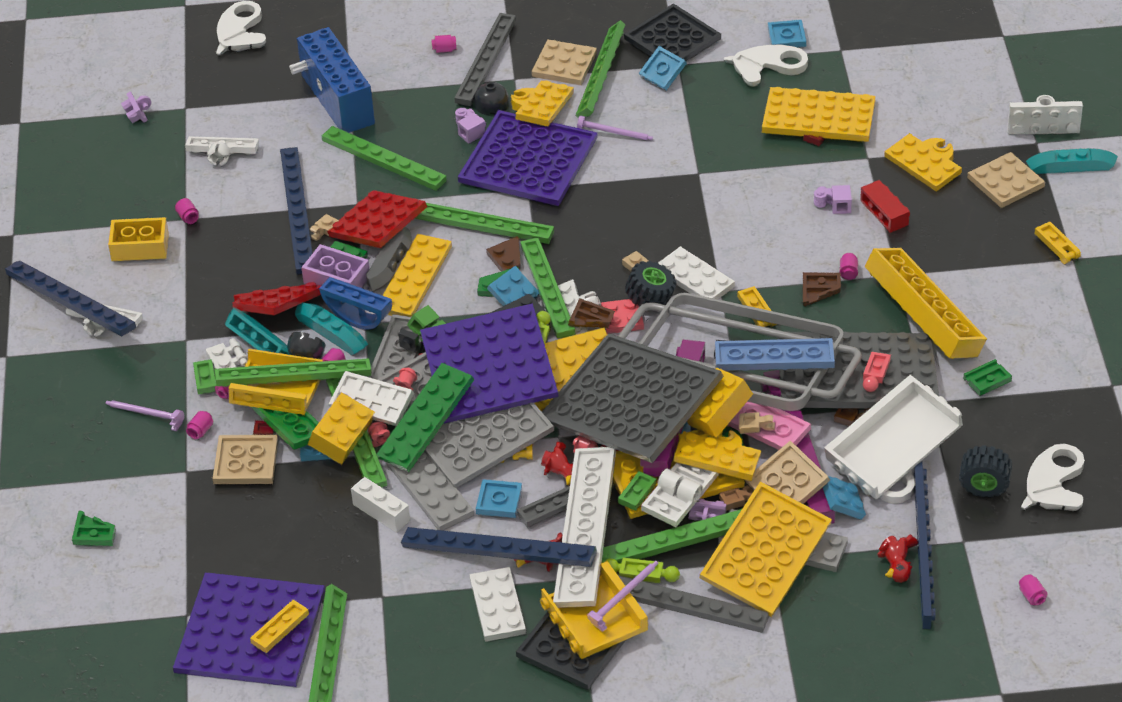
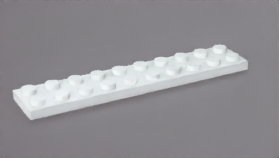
M613 448L575 449L562 543L596 546L597 553L591 567L558 565L553 599L558 608L596 606L600 564L602 562L616 450Z

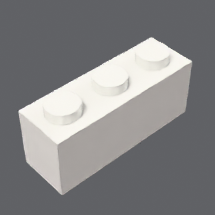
M366 477L351 488L353 505L397 533L410 522L409 505Z

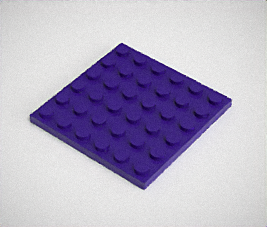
M498 110L458 175V182L559 206L597 140V132L554 122L548 127L516 120V114Z
M533 303L420 330L432 376L440 364L444 363L470 374L474 378L473 383L444 424L559 397Z
M205 572L173 666L174 673L297 687L324 597L325 586ZM292 600L308 609L309 615L267 653L251 644L250 638Z

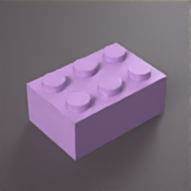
M320 244L302 266L304 284L315 282L316 285H323L329 277L362 288L367 281L366 274L370 269L369 260Z

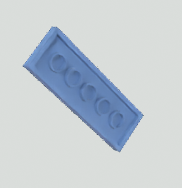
M832 338L715 341L716 368L724 371L835 368Z

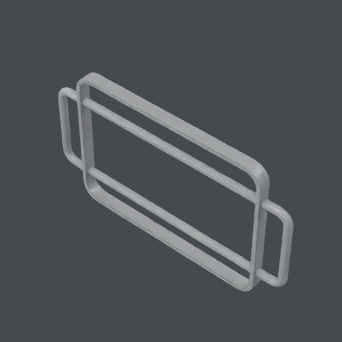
M691 293L674 295L666 305L651 302L642 304L618 335L626 339L644 312L655 310L661 313L639 344L648 346L670 314L780 339H816L676 308L679 305L687 304L837 338L835 343L833 342L834 359L838 352L852 354L854 357L833 390L827 391L817 388L828 368H818L808 386L739 370L726 371L747 381L803 393L796 399H786L752 391L753 395L747 401L787 411L802 409L812 395L822 398L838 396L862 357L860 350L857 348L843 345L844 333L838 326ZM690 360V361H693V362H696V363H699V364H702V365H705V366H708V367H711V368L716 369V365H712V364H708V363H704V362H699V361H695V360Z

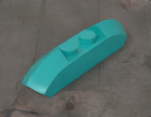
M1095 148L1062 149L1038 153L1030 157L1026 162L1036 174L1105 171L1114 167L1118 156L1112 152Z
M309 303L297 305L295 316L300 322L350 355L356 354L368 345L367 341L356 329L321 306Z
M233 307L225 322L229 329L257 350L289 355L287 345L280 338L249 315Z

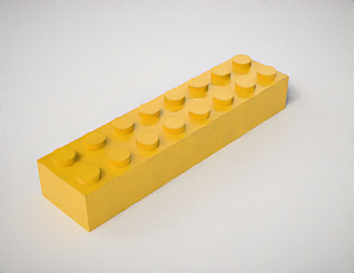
M873 248L864 267L880 283L881 287L886 289L891 297L901 305V308L912 317V320L923 329V332L933 340L934 344L939 346L944 354L951 359L978 357L987 338L902 248Z

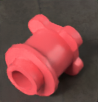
M411 368L400 369L399 377H394L393 382L397 386L413 390L411 386L418 379L416 372Z
M374 422L368 428V432L373 439V447L383 445L390 436V431L387 430V425L383 422Z
M578 436L573 441V453H575V449L598 448L597 442Z

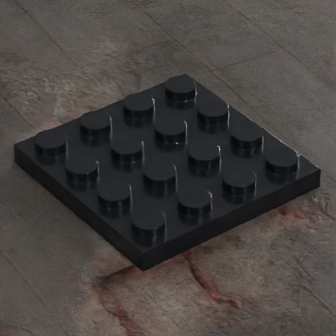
M673 3L626 32L624 39L649 56H652L658 46L688 61L721 40V33Z
M547 611L516 650V657L589 690L626 640L581 659L577 652L574 653L571 650L568 639L562 637L559 626L553 624L550 613Z

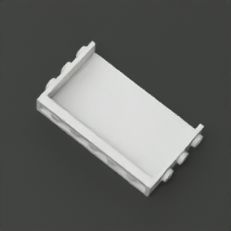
M909 375L824 447L826 459L833 464L838 472H843L847 475L853 484H858L866 495H871L877 500L963 426L962 414L956 407H951L942 396H937L933 393V390L928 385L924 386L913 376Z

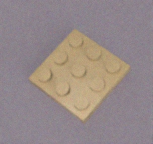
M547 40L532 70V77L582 86L597 54V48Z
M1012 152L968 172L967 176L972 183L1001 208L1045 187V181Z
M219 435L213 484H273L278 435Z
M789 441L755 470L752 481H745L753 490L756 489L759 482H762L804 504L826 485L830 479L796 445Z

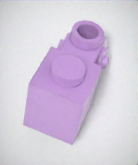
M459 108L455 111L458 135L468 144L484 135L486 123L482 117L475 114L472 109Z
M850 185L832 186V188L818 187L814 191V205L822 208L829 203L832 205L833 214L851 213L852 198Z

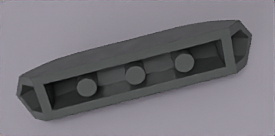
M404 227L390 239L377 255L366 274L369 291L374 292L394 276L399 260L403 259L404 253L411 246L412 236L407 227Z

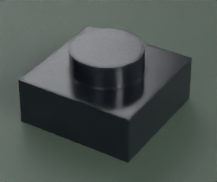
M402 328L398 333L400 347L416 353L420 349L419 335Z

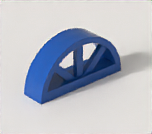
M329 277L319 288L323 300L331 311L341 320L356 328L373 329L377 327L392 309L391 298Z

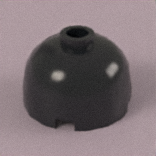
M496 82L480 85L475 92V108L479 113L489 116L490 113H495L496 115L498 110L506 111L509 107L507 90Z
M293 332L288 339L287 348L289 355L321 360L326 344L318 337H315V339L310 338L309 333Z

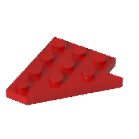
M310 282L299 286H282L278 289L255 290L250 293L234 295L232 305L240 311L276 315L321 295L319 288L322 285Z

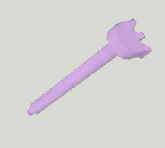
M579 116L577 128L580 129L587 127L642 140H653V137L648 136V134L585 121V116Z
M113 400L106 401V404L110 405V407L172 420L170 425H172L171 430L177 431L184 420V412L181 410L169 413Z
M655 561L653 564H649L597 613L591 611L587 615L590 622L602 632L607 629L606 623L602 620L603 616L644 580L659 563Z

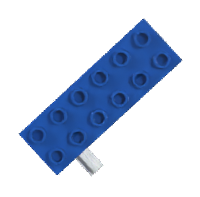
M327 27L298 37L300 62L289 66L293 75L301 72L302 77L336 126L350 133L375 124L371 86L331 29Z

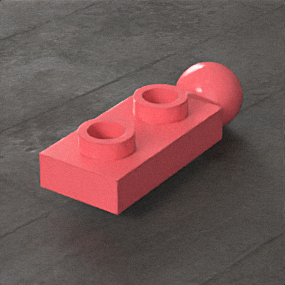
M871 352L863 373V388L867 392L876 391L879 383H883L890 364L891 355Z

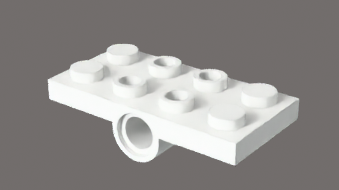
M1041 95L1037 98L1036 102L1010 103L1007 126L1008 135L1080 133L1082 101L1055 102L1053 97Z
M676 463L671 470L665 469L658 480V486L641 505V510L677 527L719 473Z

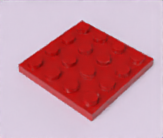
M373 190L362 201L358 202L354 208L346 212L339 221L335 222L327 233L329 237L381 248L427 208V204L423 200Z

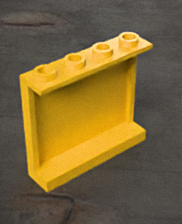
M248 349V361L245 367L323 362V360ZM321 380L248 385L231 383L229 386V403L305 415Z
M608 561L600 564L596 606L558 608L553 602L554 593L548 595L544 588L541 589L542 598L540 603L542 608L550 613L553 624L559 626L562 637L568 639L571 650L574 653L577 652L581 659L648 630V616L630 592L603 616L602 620L606 623L605 626L607 627L603 632L588 619L587 615L591 611L597 613L625 587Z

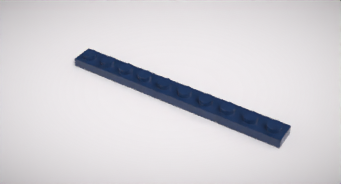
M298 147L280 149L296 274L299 275L302 274V266L312 255Z
M20 260L5 268L6 275L121 337L136 329L135 321Z
M921 461L914 467L913 472L922 629H931V621H935L936 614L935 608H931V605H934V592H930V588L933 589L934 581L933 576H929V573H932L933 564L932 560H928V557H931L932 548L931 545L927 544V541L931 539L930 529L926 527L930 524V515L926 514V511L929 510V500L925 499V496L928 495V484H924V481H927V469H923V462Z
M407 527L401 540L402 547L585 567H591L597 553L596 546L414 527Z

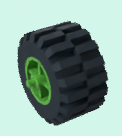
M641 261L640 264L637 263L632 268L625 285V292L628 294L627 297L632 299V302L638 304L639 307L650 302L666 305L676 287L675 276L664 265H660L657 262Z
M982 445V447L975 446L974 449H968L967 453L963 454L959 473L961 486L967 492H972V495H979L981 497L988 496L991 498L994 495L999 496L1001 493H1005L1010 485L1012 461L1008 458L1009 455L1003 453L1001 449H995L993 446L987 447Z

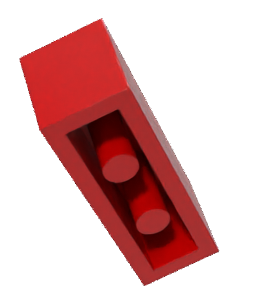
M880 180L861 187L860 201L890 233L909 225V209Z

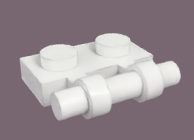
M235 338L229 340V347H225L224 343L206 349V355L209 360L212 359L214 370L238 366L245 367L248 357L242 352V346Z

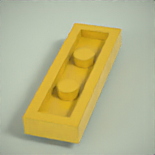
M292 600L250 638L251 644L267 653L309 615L308 609Z

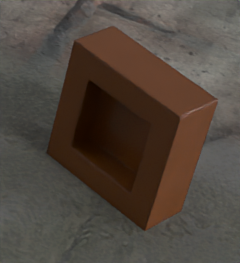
M838 408L834 415V422L850 426L856 421L859 408Z

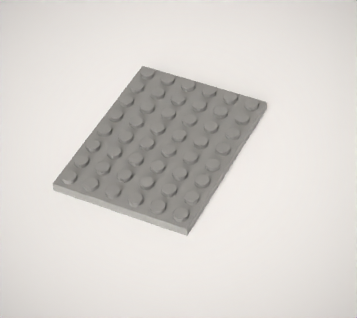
M426 352L377 379L395 385L393 379L394 377H399L400 369L411 368L416 372L418 379L411 386L414 395L405 413L432 377ZM534 403L445 423L424 452L453 487L458 488L554 431V426Z

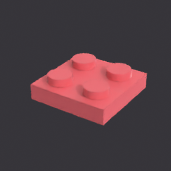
M632 299L602 302L601 306L615 311L609 327L605 328L606 333H620L639 308V305L634 304ZM642 316L631 331L644 330Z

